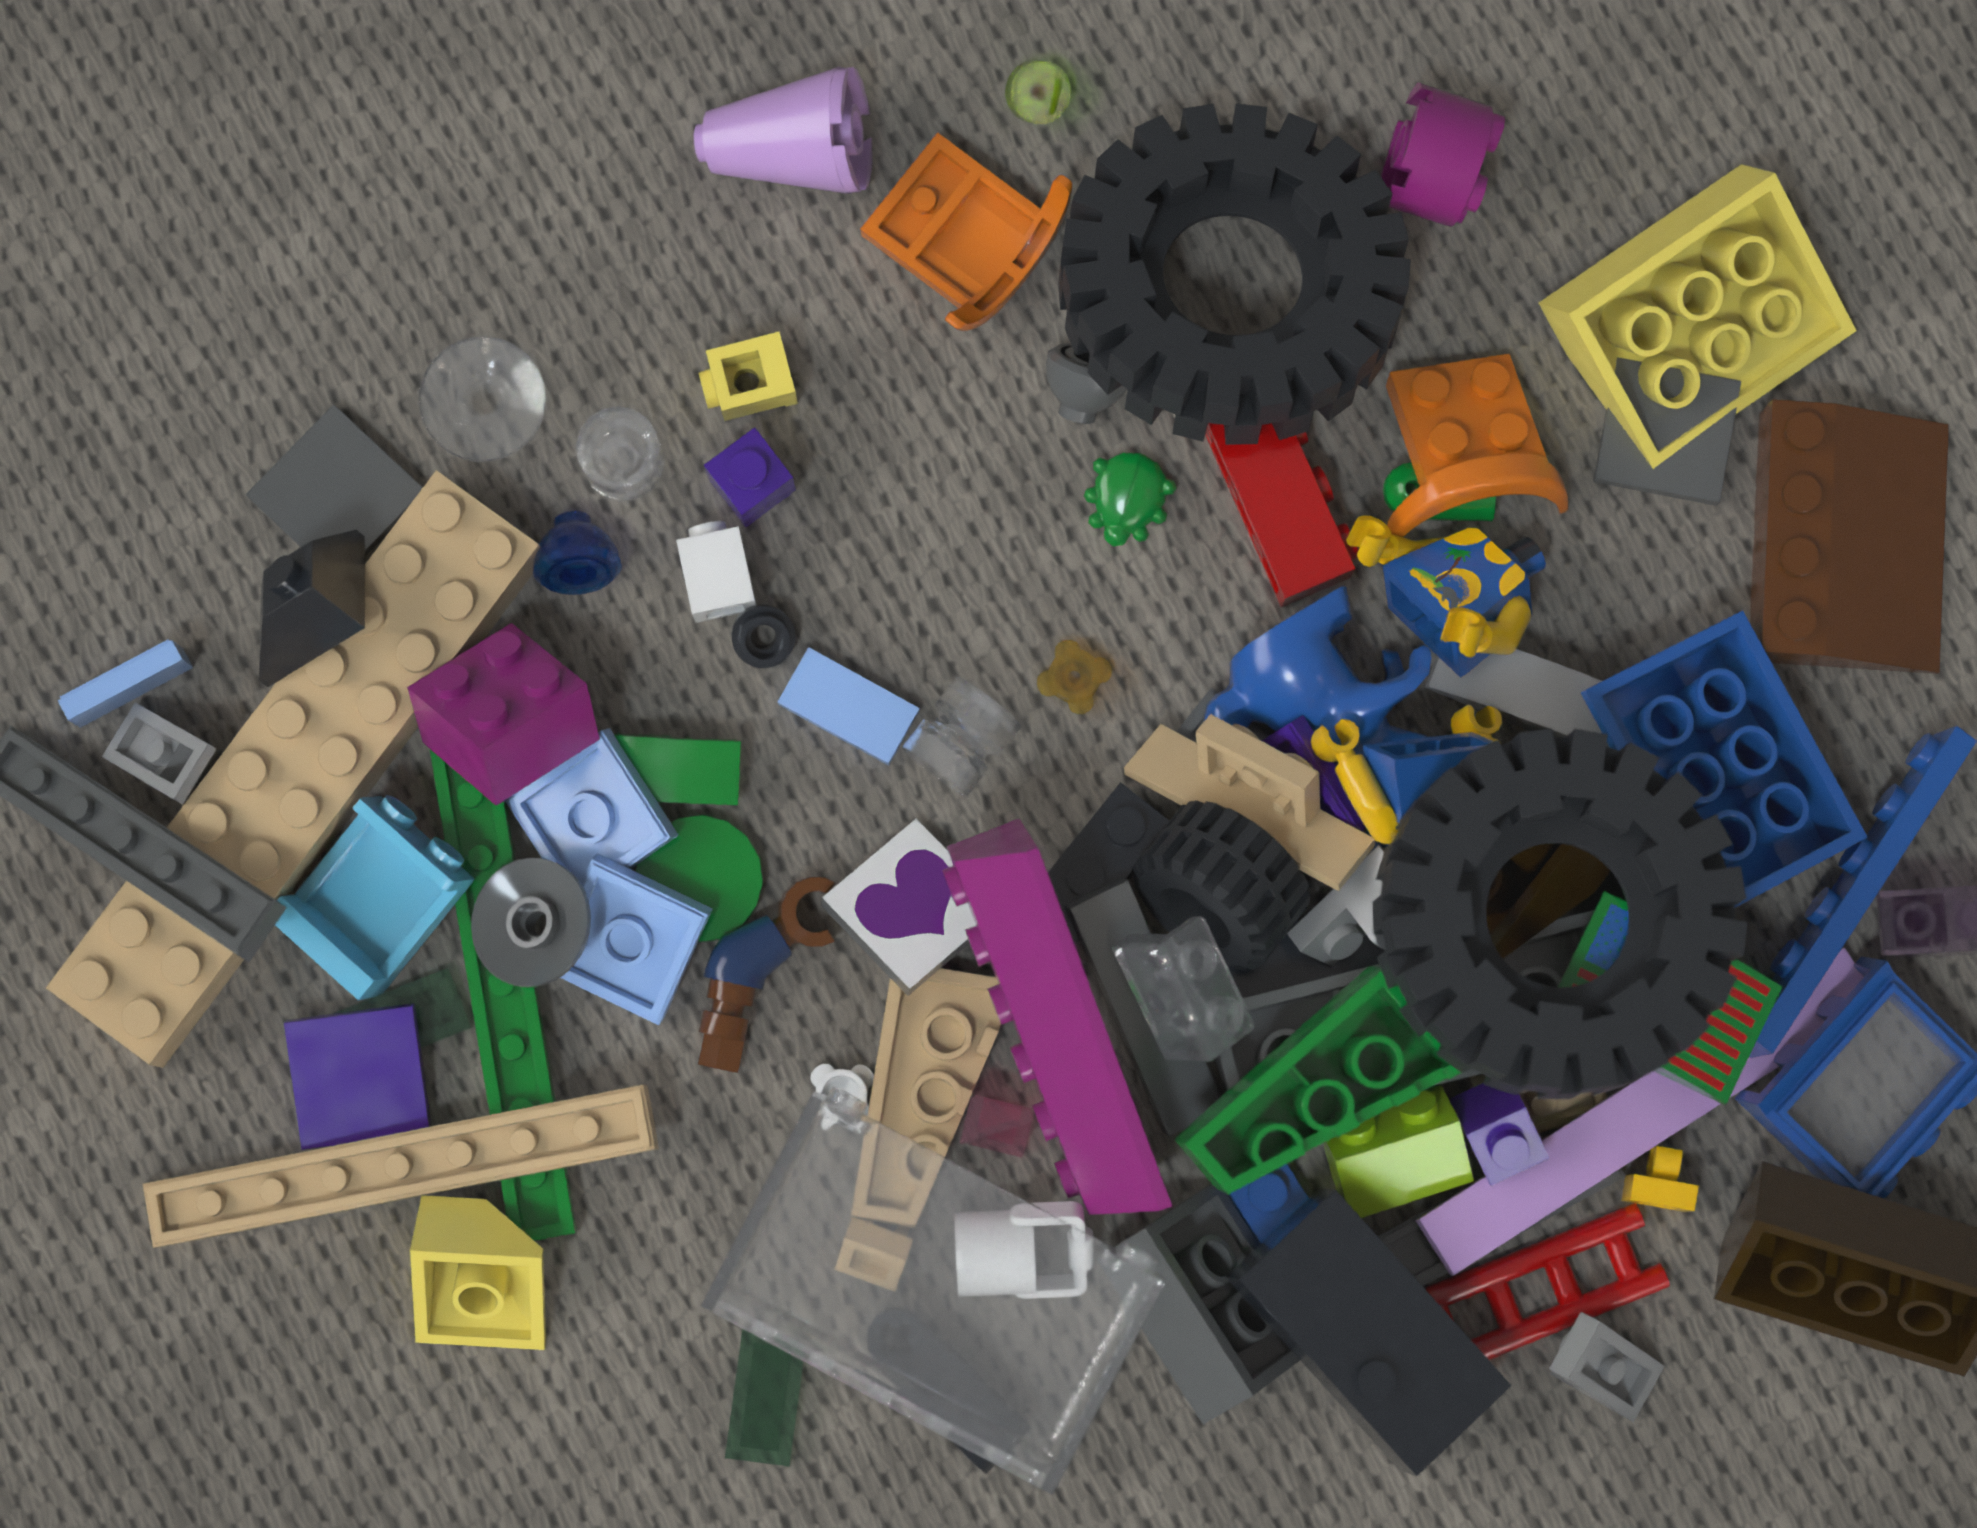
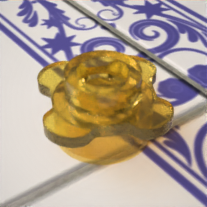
M1061 641L1055 647V659L1049 670L1038 675L1037 688L1045 697L1056 696L1068 703L1069 710L1077 715L1086 714L1094 706L1093 695L1099 685L1108 682L1111 678L1112 669L1110 663L1105 658H1094L1088 652L1080 650L1079 644L1076 641ZM1075 671L1080 674V680L1077 683L1069 681L1068 675L1070 672Z

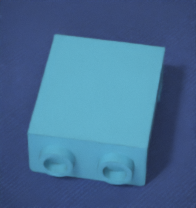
M386 795L385 798L382 796L361 797L353 806V810L358 814L298 891L293 895L280 896L277 899L279 903L287 908L275 926L357 1000L382 996L475 880L461 867L464 859L455 848L440 838L433 837L432 840L429 839L414 825L417 817L413 811L404 803L389 795Z

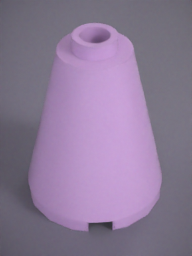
M836 67L708 110L704 115L703 124H697L694 129L696 156L700 162H707L708 168L713 174L846 194L866 190L869 186L872 171V137L863 141L861 115H870L863 81L856 68Z

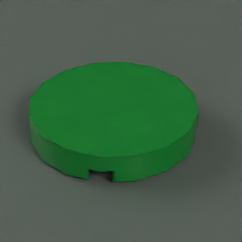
M705 815L678 818L671 822L678 836L640 862L636 872L712 908L713 910L698 943L719 941L722 936L744 926L758 908L763 887L761 860L748 837L729 822Z

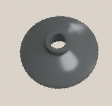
M542 858L519 859L500 868L482 887L472 913L471 931L473 944L483 965L498 979L520 987L543 986L565 975L580 958L590 933L591 912L583 886L567 868ZM545 914L546 927L542 935L538 936L535 924L537 919Z

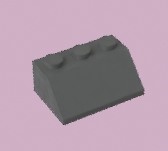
M1212 1183L1097 1258L1114 1288L1118 1291L1202 1424L1254 1396L1300 1361L1226 1278L1260 1244L1228 1195L1216 1189Z

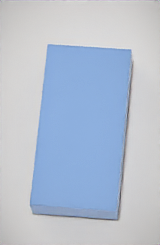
M168 639L60 696L61 699L58 702L67 720L81 728L192 669L193 666L184 649L173 640L170 641Z
M809 647L777 702L781 707L888 766L920 711V708Z

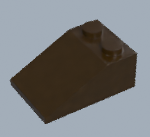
M1550 843L1536 845L1510 858L1494 878L1486 905L1489 933L1501 957H1506L1595 893L1611 870L1591 853L1566 844Z

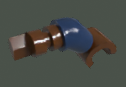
M808 877L794 882L782 895L778 905V917L771 920L766 914L719 939L711 951L704 972V977L710 978L706 997L712 998L713 1004L711 1011L703 1010L699 1032L704 1033L698 1065L738 1073L749 1019L742 1018L745 1006H753L756 988L763 990L765 979L792 956L789 947L795 943L804 946L823 947L835 942L827 929L819 932L807 931L799 924L796 917V906L805 894L819 892L826 895L833 888L835 882L825 877Z

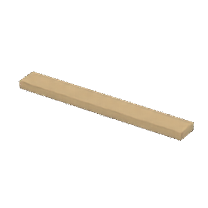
M639 1085L144 1183L143 1190L153 1248L657 1150L659 1146L648 1085Z

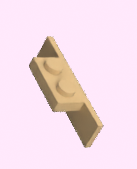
M1211 714L1196 731V742L1160 724L1124 767V774L1181 806L1183 804L1187 805L1189 801L1197 800L1202 803L1208 801L1242 814L1272 835L1293 857L1300 867V871L1337 891H1340L1375 847V840L1371 836L1320 809L1319 772L1313 769L1304 758L1293 753L1285 754L1260 741L1248 728L1238 724L1230 725Z

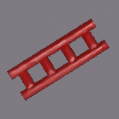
M1632 1203L1427 1286L1425 1290L1453 1321L1454 1319L1449 1309L1450 1305L1482 1292L1485 1293L1499 1328L1473 1338L1471 1341L1488 1360H1491L1572 1327L1581 1312L1594 1318L1670 1287V1283L1661 1263L1643 1270L1640 1267L1627 1234L1645 1227V1223L1637 1204ZM1603 1244L1618 1280L1582 1294L1568 1257ZM1544 1268L1558 1304L1523 1318L1508 1282Z

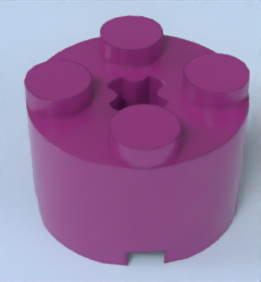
M1419 82L1414 86L1406 101L1407 104L1417 108L1411 120L1406 119L1405 122L1397 121L1381 178L1392 192L1390 208L1452 227L1455 223L1461 224L1467 211L1475 213L1481 204L1488 177L1479 174L1486 151L1493 153L1500 141L1504 129L1505 116L1493 113V108L1490 105Z

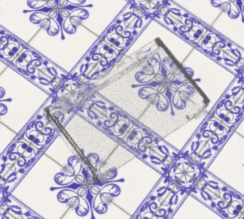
M832 1087L828 1096L814 1092L701 1306L1053 1495L1165 1284V1278L1155 1271L1160 1261L1150 1253L1127 1242L1124 1243L1121 1250H1118L863 1114L867 1104L842 1089Z

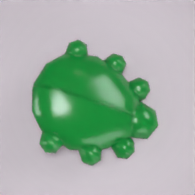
M1123 452L1108 460L1098 458L1093 462V470L1098 476L1095 479V486L1086 489L1084 498L1087 503H1094L1097 511L1089 515V525L1092 528L1104 527V539L1113 547L1124 545L1130 534L1138 542L1146 541L1149 535L1146 526L1150 522L1158 525L1166 522L1167 513L1162 506L1165 503V496L1172 495L1176 491L1175 481L1166 478L1159 464L1141 453Z

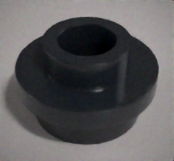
M759 604L747 608L737 617L732 627V644L736 654L746 664L756 668H770L782 663L791 654L795 644V630L791 619L783 610L772 605ZM760 625H768L775 631L773 641L765 646L758 645L751 639L753 630Z

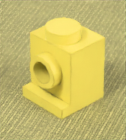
M780 332L706 350L710 369L698 372L708 409L720 406L724 421L781 406L787 407L798 404ZM743 373H752L759 379V384L756 389L742 393L736 389L735 381Z

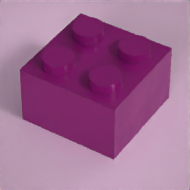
M512 623L407 687L422 742L496 806L600 740L587 683Z

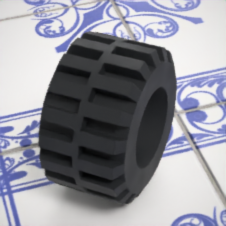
M1196 800L1189 801L1187 805L1183 804L1133 866L1135 874L1132 877L1134 885L1139 890L1138 894L1158 922L1171 935L1191 950L1215 963L1230 966L1237 970H1246L1247 968L1254 970L1259 968L1262 963H1265L1307 909L1311 896L1307 890L1309 885L1305 876L1299 870L1300 867L1272 835L1242 814L1208 801L1202 803Z

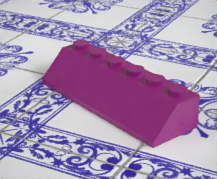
M1020 818L946 846L953 866L942 870L956 907L968 903L976 925L965 929L978 965L981 966L990 962L998 984L987 988L1001 1025L1011 1021L1014 1023L1021 1043L1011 1046L1010 1050L1023 1083L1035 1079L1043 1101L1033 1104L1032 1108L1045 1141L1056 1137L1059 1141L1065 1159L1055 1162L1054 1166L1067 1198L1070 1199L1079 1195L1089 1215L1161 1211L1171 1207L1170 1198L1036 843Z

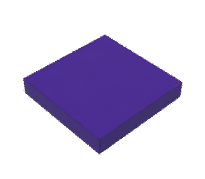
M415 1003L288 1019L284 1022L302 1150L341 1145L432 1127Z

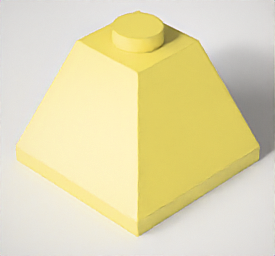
M421 1195L410 1248L415 1342L545 1350L546 1321L543 1248L487 1199Z

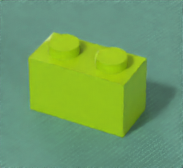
M1441 1085L1420 1092V1095L1397 1107L1393 1106L1360 1123L1359 1127L1338 1138L1334 1137L1323 1143L1337 1192L1361 1218L1474 1181L1460 1120Z

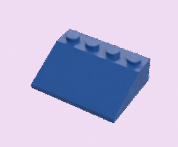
M1743 610L1581 692L1602 734L1608 735L1607 743L1610 748L1619 751L1631 742L1659 757L1654 771L1665 779H1669L1679 771L1702 794L1693 804V807L1703 820L1717 814L1732 842L1730 846L1721 851L1726 868L1741 866L1747 899L1738 903L1735 907L1868 837Z

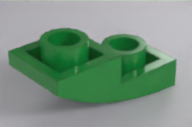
M614 734L657 802L738 805L741 741L737 739L677 738L670 735Z

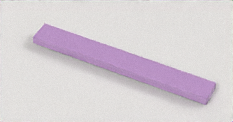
M1845 948L1841 949L1775 1052L1770 1055L1748 1058L1730 1098L1778 1068L1779 1066L1774 1062V1057L1785 1045L1794 1043L1803 1046L1824 1022L1816 1014L1818 1007L1833 995L1846 998L1864 978L1853 967L1855 963ZM1653 1071L1631 1082L1543 1138L1541 1141L1550 1159L1490 1186L1486 1176H1484L1415 1221L1450 1276L1455 1275L1721 1103Z

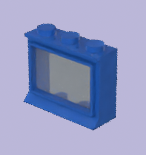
M1861 956L1853 967L1864 978L1846 998L1833 995L1818 1007L1816 1014L1824 1022L1803 1046L1789 1043L1776 1054L1774 1062L1781 1070L1760 1094L1743 1089L1734 1099L1816 1178L1885 1199L1898 1182L1896 1174L1911 1157L1922 1155L1937 1141L1940 1135L1938 1127L1954 1109L1958 1110L1965 1107L1977 1096V1053L1894 973L1888 961Z

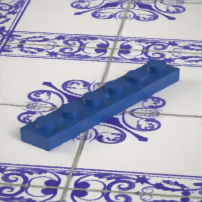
M1958 726L1934 735L1927 733L1914 745L1905 761L1911 767L1899 786L1897 784L1890 786L1875 804L1872 815L1878 819L1867 834L1868 837L1845 850L1838 863V866L1844 871L1832 889L1826 887L1820 891L1805 912L1804 917L1810 923L1798 941L1795 939L1788 941L1774 958L1770 970L1775 973L1772 981L1781 985L1782 989L1749 1056L1750 1058L1770 1055L1775 1052L1976 744L1977 740Z

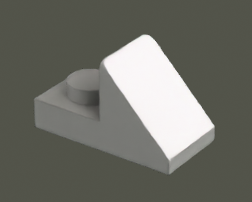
M135 702L102 757L184 805L222 753L208 743Z
M1378 845L1363 860L1340 891L1333 889L1287 933L1300 952L1333 967L1339 960L1353 954L1360 947L1366 934L1375 945L1385 949L1383 935H1373L1372 902L1382 892L1383 881L1377 880L1376 876L1385 848Z
M1581 1312L1572 1329L1562 1339L1558 1354L1549 1370H1551L1550 1374L1634 1422L1665 1366L1600 1321Z

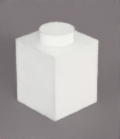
M724 521L703 523L689 528V537L676 540L691 612L696 623L739 614L747 608L757 605L739 526L727 529Z

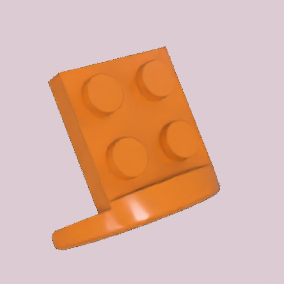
M937 132L860 228L862 237L959 308L955 311H950L945 317V321L959 331H970L983 325L998 313L1040 262L1061 227L1070 203L1073 185L1072 181L1066 176H1057L1040 209Z
M1510 353L1389 373L1386 389L1420 486L1391 515L1387 523L1391 534L1404 537L1413 528L1443 511L1471 501L1494 496L1514 494L1540 496L1554 502L1557 505L1559 514L1567 512L1568 494L1564 482L1557 469L1548 462Z

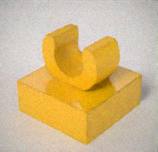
M1656 1146L1649 1150L1646 1176L1637 1174L1625 1175L1621 1201L1682 1212L1695 1211L1699 1185L1677 1182L1682 1161V1150Z

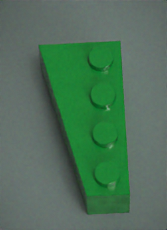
M1369 966L1177 1135L1174 1140L1216 1189L1230 1194L1305 1155V1152L1334 1137L1338 1138L1359 1127L1360 1123L1393 1106L1397 1107L1420 1095V1092L1445 1079H1451L1461 1072L1436 1054L1441 1044L1428 1031L1418 1037L1399 1009L1404 1007L1407 1002L1399 986L1388 989L1381 967Z

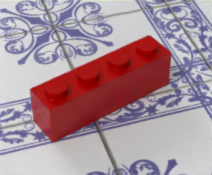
M1208 423L1205 437L1281 608L1350 579L1355 571L1352 561L1357 559L1358 548L1350 546L1346 542L1350 533L1346 523L1338 526L1335 524L1327 506L1328 502L1334 500L1329 481L1319 465L1313 468L1310 467L1301 447L1308 443L1306 432L1279 440L1272 423L1261 426L1258 444L1226 445L1224 425Z

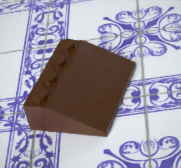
M1772 399L1759 413L1750 624L1772 663L1939 674L1949 424L1837 403Z

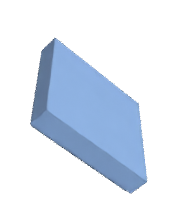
M610 728L598 732L600 740L505 800L541 858L564 866L574 874L580 883L584 878L591 859L597 853L632 869L678 836L675 828L627 757Z
M597 853L591 859L581 882L586 892L591 912L588 941L576 964L560 978L660 1025L671 1005L713 909Z

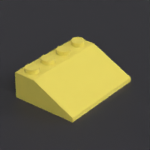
M1742 164L1539 302L1566 355L1605 409L1609 408L1653 469L1735 407H1737V414L1856 332L1776 173ZM1617 357L1642 362L1638 371V378L1644 394L1652 401L1671 409L1683 408L1695 399L1700 389L1699 373L1741 381L1739 397L1657 451L1615 374ZM1670 367L1680 369L1684 378L1683 389L1676 397L1665 399L1660 391L1661 377Z

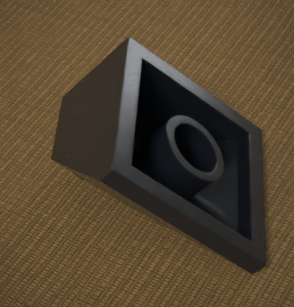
M358 530L312 540L293 553L279 557L269 568L263 571L260 604L259 681L265 686L273 685L365 628V536Z

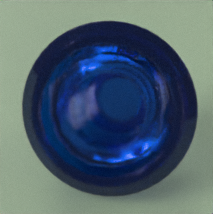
M567 511L556 516L553 521L554 528L549 530L539 542L540 548L533 560L534 579L550 591L566 595L595 592L606 587L616 579L621 572L622 563L619 551L612 538L603 529L592 524L590 515L585 512Z

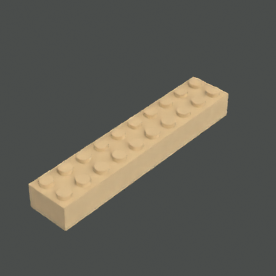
M436 470L365 564V628L274 684L167 826V829L276 901L280 896L293 895L354 814L353 806L361 797H366L417 730L418 724L407 687L485 639L545 559L546 555L540 545ZM126 881L47 985L46 989L146 1063L163 1068L244 959Z

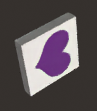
M917 819L912 821L824 895L821 901V906L907 996L969 944L965 929L976 925L968 903L956 907L942 870L953 866L948 851Z

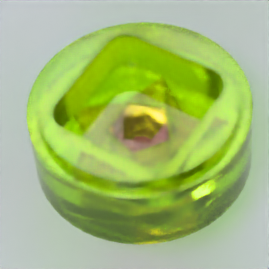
M1030 60L1017 66L1009 75L1005 86V98L1009 109L1019 119L1034 124H1047L1058 119L1067 109L1071 98V86L1067 75L1059 66L1048 61Z

